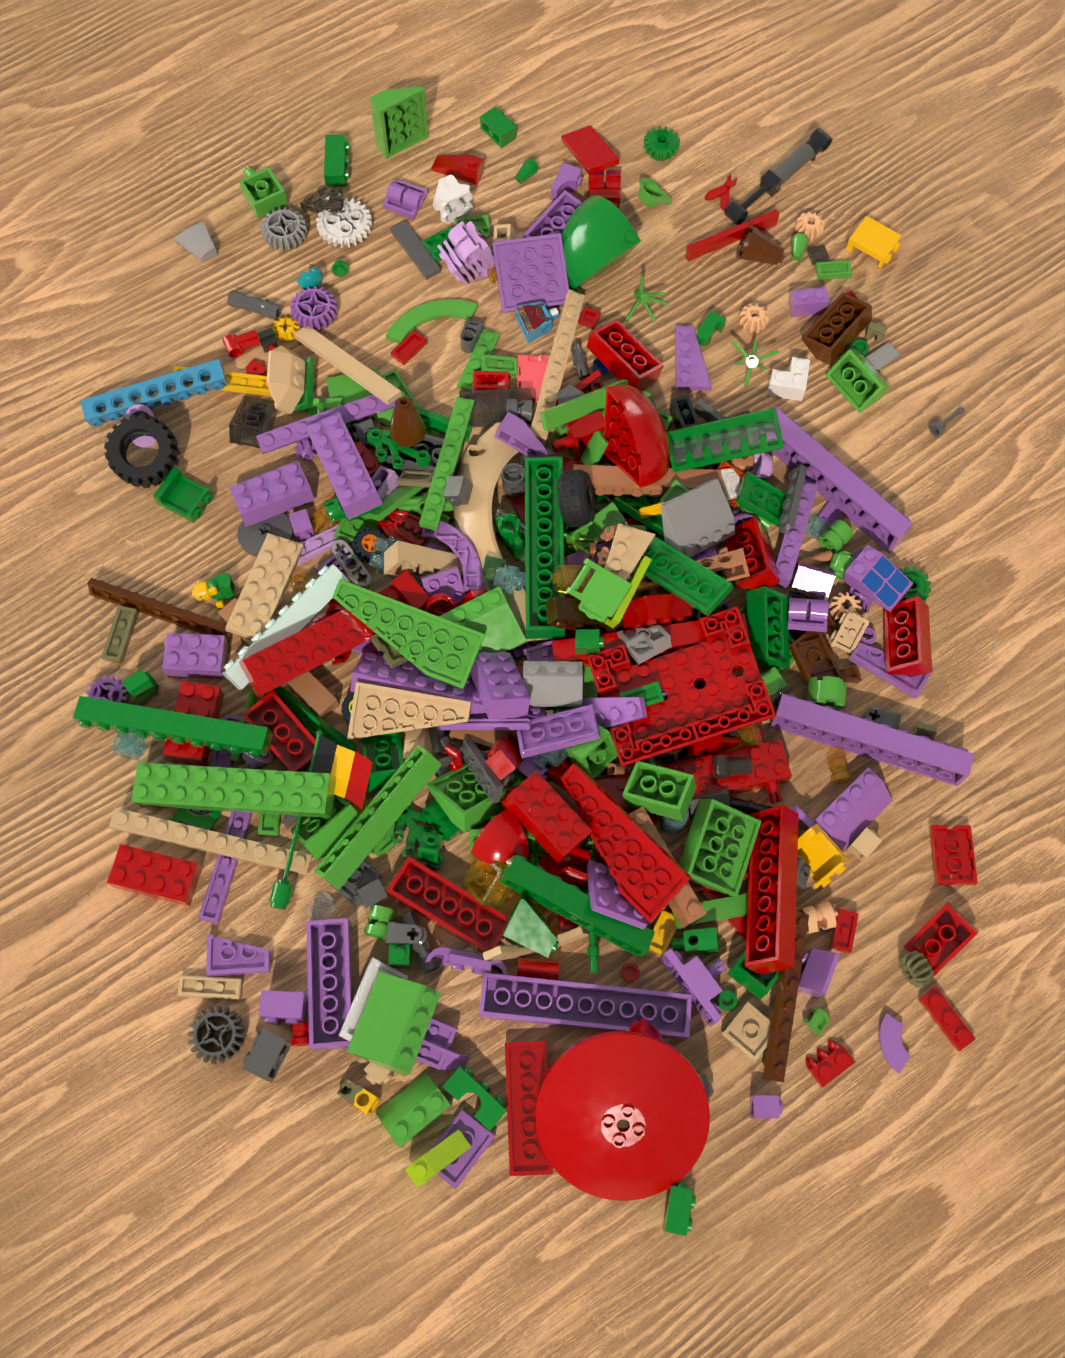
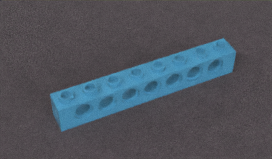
M217 359L80 400L86 422L90 426H101L104 422L117 421L124 417L126 411L133 405L141 404L153 410L161 405H170L174 401L187 400L194 395H204L207 391L221 390L229 384L221 361ZM210 376L208 381H204L206 377ZM189 382H193L191 386H187ZM172 387H176L174 391L169 392ZM155 392H159L157 396L152 397ZM138 397H141L140 401L135 402ZM121 402H124L121 407H118ZM106 407V410L100 413V411Z

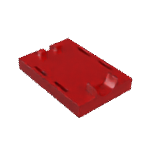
M931 825L929 830L935 885H977L971 825H955L953 829H948L947 825Z

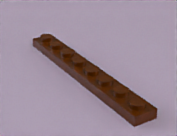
M91 578L87 583L89 594L96 598L123 607L137 609L140 613L204 635H225L227 641L231 638V633L226 631L225 627L227 624L224 622H219L207 616H201L189 610L175 607L172 604L140 595L137 592L123 589L120 586L108 584L102 580Z
M796 912L795 967L779 971L763 1079L784 1082L809 921V915Z

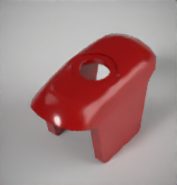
M576 847L559 863L549 853L543 854L539 866L543 867L545 872L561 877L563 882L575 885L580 890H587L586 880L588 879V874H586L585 863L591 856L590 852Z

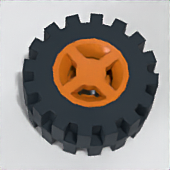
M368 527L360 530L352 541L351 549H353V552L363 563L364 561L368 564L376 562L387 549V541L383 539L385 536L383 534L380 535L381 531L379 530L374 531L375 528L369 529Z

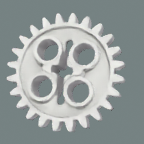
M347 197L344 201L338 198V202L332 200L331 205L326 203L327 208L321 207L322 212H318L319 218H316L319 235L322 236L324 241L327 240L328 244L334 242V247L340 244L341 248H343L344 244H347L348 248H350V243L357 246L356 241L362 243V237L367 238V233L371 232L372 219L369 209H366L365 204L361 206L360 201L355 203L354 198L351 201H348Z

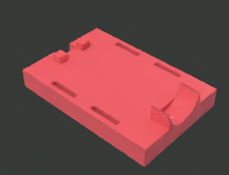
M542 354L540 356L518 355V402H521L522 399L537 402L549 356Z

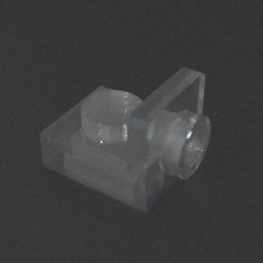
M318 891L316 893L317 896L303 910L314 921L324 920L335 908V905L332 903L334 898L326 891L323 894Z

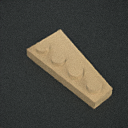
M618 523L604 569L627 581L653 541L655 534Z

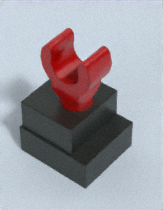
M272 328L257 333L265 353L279 347Z

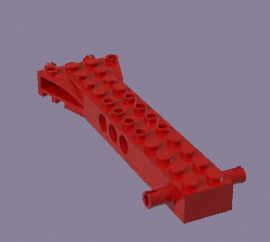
M755 726L749 729L754 744L752 746L660 766L694 775L697 788L693 797L721 790H727L729 795L767 787L771 804H774L775 801L777 803L783 801L778 784L787 783L792 777L781 739L766 742L761 726H756V729ZM631 773L605 779L595 778L594 781L627 814L637 810L626 806L622 796ZM550 777L547 778L548 783L552 781L567 792L563 783Z

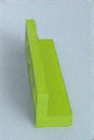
M644 556L639 560L635 570L631 573V578L629 576L627 580L632 585L614 616L610 619L607 618L604 622L605 624L614 629L620 623L652 559Z

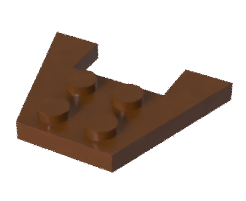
M830 613L827 618L826 632L807 631L788 648L804 681H808L813 677H817V680H823V676L843 679L846 683H859L862 679L855 664L838 668L823 637L837 630Z

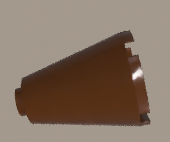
M750 224L748 226L750 228L749 232L745 231L737 248L740 253L739 255L736 254V258L777 265L779 262L782 263L786 255L784 248Z
M400 397L395 401L389 428L392 441L394 440L397 445L402 447L415 446L426 435V426L415 404L409 397Z

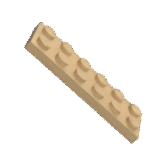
M267 534L225 627L227 632L252 639L258 632L262 634L267 629L265 625L275 615L304 548L303 544Z

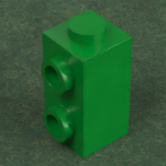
M677 1182L675 1186L669 1188L663 1231L687 1236V1231L691 1232L693 1219L689 1218L690 1209L695 1207L696 1195H693V1190L688 1189V1184Z

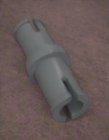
M576 343L573 344L574 348L571 345L570 349L574 359L573 365L577 369L579 380H584L590 376L586 366L587 359L583 356L581 345Z

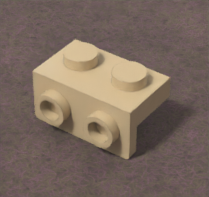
M849 610L848 614L843 613L839 621L841 624L839 631L834 630L830 638L833 641L831 646H836L852 654L870 620Z

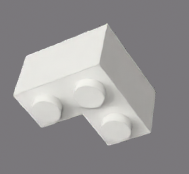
M792 357L788 371L773 369L769 379L767 396L802 401L806 391L810 360Z

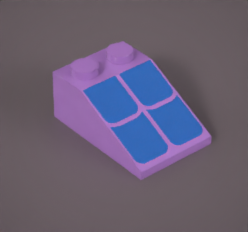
M869 545L863 549L845 571L844 575L845 583L889 612L893 610L913 585L890 560Z

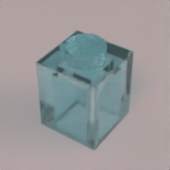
M118 733L111 750L118 756L139 761L140 756H143L145 753L146 745L141 737Z

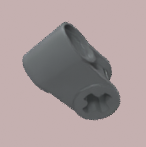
M468 317L466 318L460 335L463 352H473L484 329L485 322L481 321L479 323L472 321Z
M871 707L861 718H869L878 724H888L893 729L898 730L901 715L896 712Z
M388 922L386 943L419 945L427 939V931L422 926ZM413 933H419L418 937H413Z

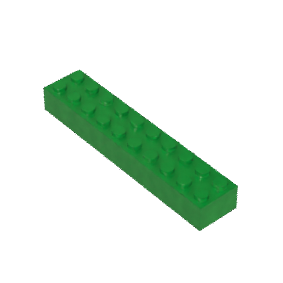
M562 457L525 458L526 639H565V628L559 629L556 626L548 625L546 603L555 596L564 597L563 518L560 513L557 494L558 479L563 474Z

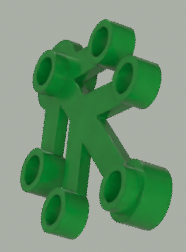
M375 428L367 433V440L371 445L375 446L377 451L376 457L379 462H384L388 458L387 451L382 446L384 444L389 446L392 466L395 469L403 467V459L399 456L398 451L415 458L417 465L420 467H427L431 463V457L427 451H417L410 447L397 445L394 440L392 441V439L388 438L390 437L389 430L382 431Z
M410 805L405 809L406 814L399 816L395 831L391 836L392 842L399 844L404 839V833L402 832L404 824L409 828L406 847L402 852V856L406 860L408 857L413 858L415 855V840L420 844L424 831L436 830L416 825L414 820L424 821L427 825L431 824L425 821L423 813L413 811ZM394 835H400L401 839H396ZM410 851L412 855L408 856L405 852ZM440 854L438 864L427 862L428 868L434 871L439 870L444 863L443 856Z

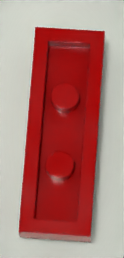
M934 987L918 999L957 1052L976 1039L937 987Z

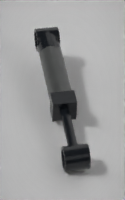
M817 128L803 145L773 171L768 170L761 177V188L742 204L736 201L730 203L724 212L725 216L734 224L740 225L748 216L746 209L765 192L773 197L780 190L782 184L810 160L814 161L819 152H824L831 145L833 138L821 128Z

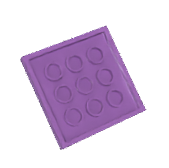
M561 233L492 242L502 313L515 312L516 306L543 302L546 308L564 304L569 286Z

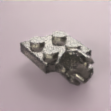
M321 185L315 193L306 195L304 200L300 202L302 209L316 214L321 211L337 214V210L342 211L344 207V200L341 199L344 194L341 189Z

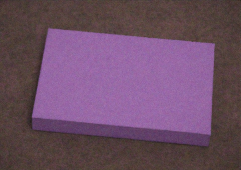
M461 1109L433 1146L434 1148L458 1129L471 1145L469 1150L437 1174L455 1190L496 1136L464 1109Z

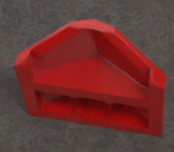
M473 371V396L485 406H496L508 397L509 372Z

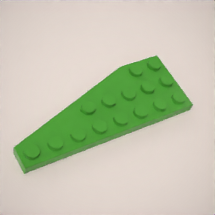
M339 579L332 596L337 602L424 674L464 690L485 634Z

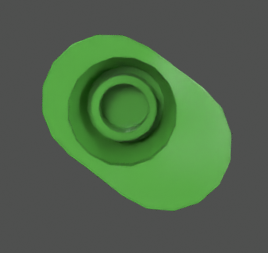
M649 178L640 179L638 197L647 207H656L659 203L665 205L672 203L671 197L656 182Z

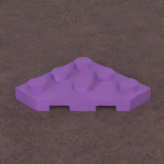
M589 860L586 864V871L588 874L591 910L644 929L648 925L647 920L620 893L618 884L614 876H611L609 868L602 863Z

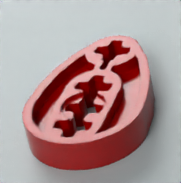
M394 510L388 515L390 521L383 522V519L378 521L382 532L393 544L398 540L423 546L427 539L422 537L423 528L419 527L421 518L411 513ZM405 525L406 531L413 530V535L417 536L420 534L422 540L418 539L415 541L413 535L406 536L407 532L404 530L398 531V526Z

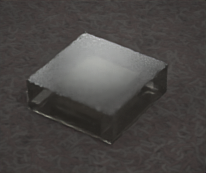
M825 245L810 247L807 250L812 265H815L816 262H828L830 259Z

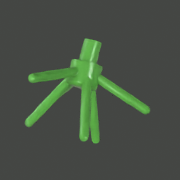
M644 276L640 277V290L636 289L634 291L637 301L626 320L629 321L636 308L643 304L650 318L655 322L656 319L647 302L652 301L668 305V302L652 298L653 296H665L664 292L646 293L644 291Z
M755 340L752 354L748 355L735 341L731 342L746 358L745 361H736L735 365L747 364L749 367L744 384L745 387L748 386L752 368L758 367L763 371L766 370L758 361L779 353V350L757 357L755 354L758 341Z
M592 521L587 525L577 527L574 531L564 533V541L567 544H572L576 553L581 550L584 554L589 555V552L578 543L579 541L594 542L595 538L580 537L579 532L593 524ZM597 539V543L604 542L601 539Z

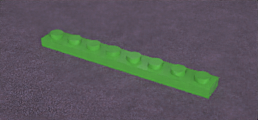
M461 397L456 398L419 527L438 531L447 500L443 495L448 476H454L474 408V400Z

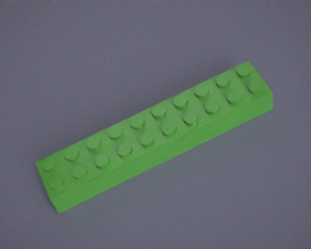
M138 763L131 802L146 807L331 818L336 778L329 773Z

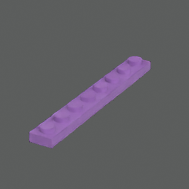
M370 395L257 435L256 439L262 454H266L310 438L306 427L339 412L345 425L390 410L394 408L395 401L387 405L375 395Z

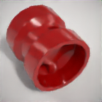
M309 1022L290 1024V1031L293 1033L291 1046H308Z

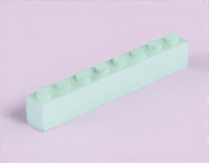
M334 564L329 567L325 565L318 572L320 576L316 580L312 578L305 585L307 589L303 593L299 591L291 599L293 603L289 607L285 605L278 612L280 616L276 620L272 618L265 625L267 629L262 634L258 632L251 639L253 643L249 647L244 646L237 653L239 657L235 661L231 659L223 667L225 671L222 674L238 690L243 689L249 683L239 664L240 661L299 632L333 598L332 596L339 579L349 582Z

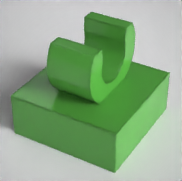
M819 1007L817 1010L809 1008L808 1011L813 1017L810 1020L804 1017L803 1021L814 1034L821 1036L831 1019L823 1009Z

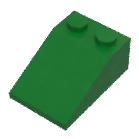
M400 732L362 737L363 756L373 763L367 792L381 790L404 762Z
M745 948L727 974L761 1000L778 979L779 971L759 974L746 968Z

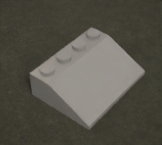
M716 478L661 504L665 543L689 558L735 535L734 516L719 480Z

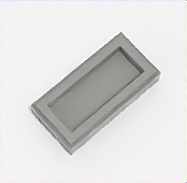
M888 342L865 358L879 371L898 359L900 353Z

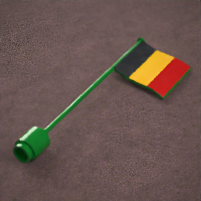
M321 730L316 731L317 738L308 772L329 773L336 778L334 795L353 802L363 810L373 763L360 753L335 744L324 737ZM302 816L297 817L283 879L273 883L269 900L271 902L270 907L286 910L287 905L290 904L294 886L290 885L291 881H287Z

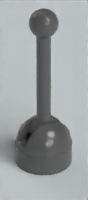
M958 408L957 412L944 422L936 421L929 426L931 434L935 437L942 435L946 429L945 425L959 414H963L965 412L964 408Z

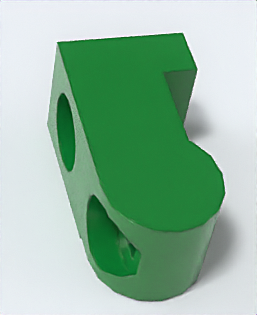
M711 311L697 330L698 344L700 346L709 345L716 331L722 332L725 328L726 318Z

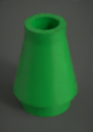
M531 158L525 160L515 175L517 182L522 184L535 175L539 169L538 164Z

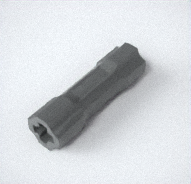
M235 290L230 291L228 294L227 304L229 306L258 313L273 320H277L281 315L282 307L279 304L253 298Z
M410 911L399 917L401 923L421 926L415 911ZM418 932L413 933V937L419 936ZM427 939L422 944H412L424 975L440 968L436 957H432L429 963L425 962L427 956L432 951Z

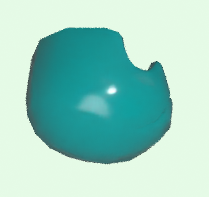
M314 267L308 273L301 272V279L296 277L295 281L303 290H307L308 286L314 289L315 286L318 287L321 284L323 274L318 267Z

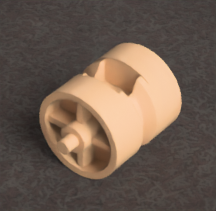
M829 902L817 904L816 908L813 906L800 908V913L809 915L807 934L819 932L820 928L827 930L836 927L835 916L838 913L837 911L834 912Z

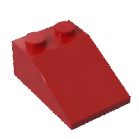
M947 902L903 947L909 953L915 950L922 953L924 958L928 959L929 964L932 965L933 976H935L978 934L979 930L951 903Z

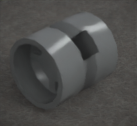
M507 398L506 415L510 412L525 421V423L531 424L532 400L522 399L521 402H518L517 399Z
M507 464L501 473L503 491L511 497L520 496L525 491V470L520 464Z

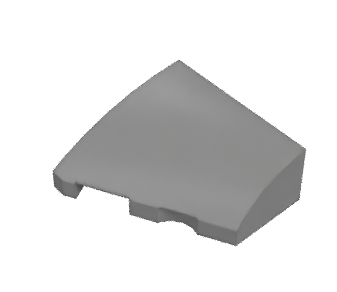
M204 222L191 226L174 238L176 244H181L187 252L194 254L201 262L218 256Z
M660 625L649 628H636V632L623 634V630L617 632L619 639L638 664L672 647L670 635Z

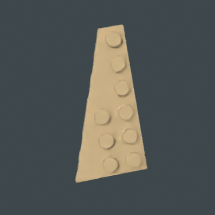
M356 682L347 740L468 722L472 702Z

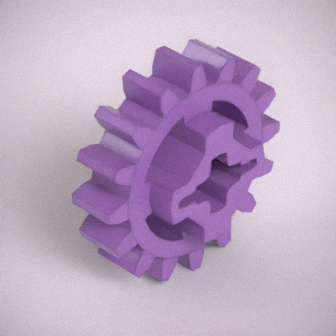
M105 675L102 676L101 681L96 678L95 685L89 684L91 690L85 691L90 698L107 700L106 692L109 696V701L127 703L129 701L125 697L129 695V692L125 690L126 688L119 678L115 680L112 675L109 679Z

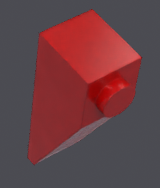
M469 154L437 155L431 170L447 176L453 175L457 179L478 185L483 175V159Z

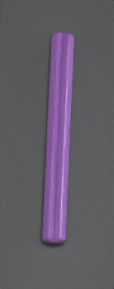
M470 718L468 722L441 725L439 727L441 730H530L532 722L529 718Z

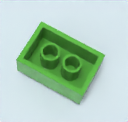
M637 761L622 796L628 807L635 809L644 807L646 812L683 822L697 786L694 775Z

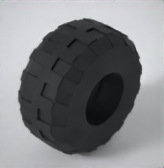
M583 470L564 472L559 477L557 485L560 513L566 525L571 528L582 527L590 521L593 522L595 519V497L589 474Z

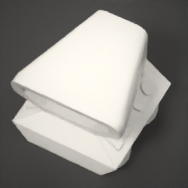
M448 175L438 181L433 209L440 211L441 221L449 224L454 222V219L463 218L470 214L473 210V205L470 202L473 197L470 192V185L459 184L453 175Z

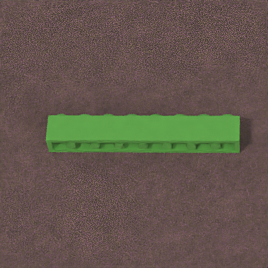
M417 745L314 871L339 890L367 855L372 852L380 839L385 836L394 822L399 819V816L412 803V800L425 787L431 777L436 774L442 764L427 750Z

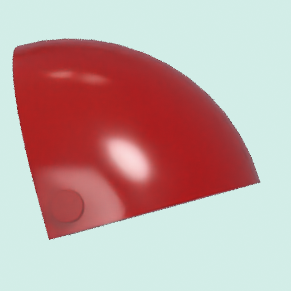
M628 385L606 387L603 436L609 444L604 454L640 488L651 485L664 477L670 467L669 439L664 422L654 404L637 388Z

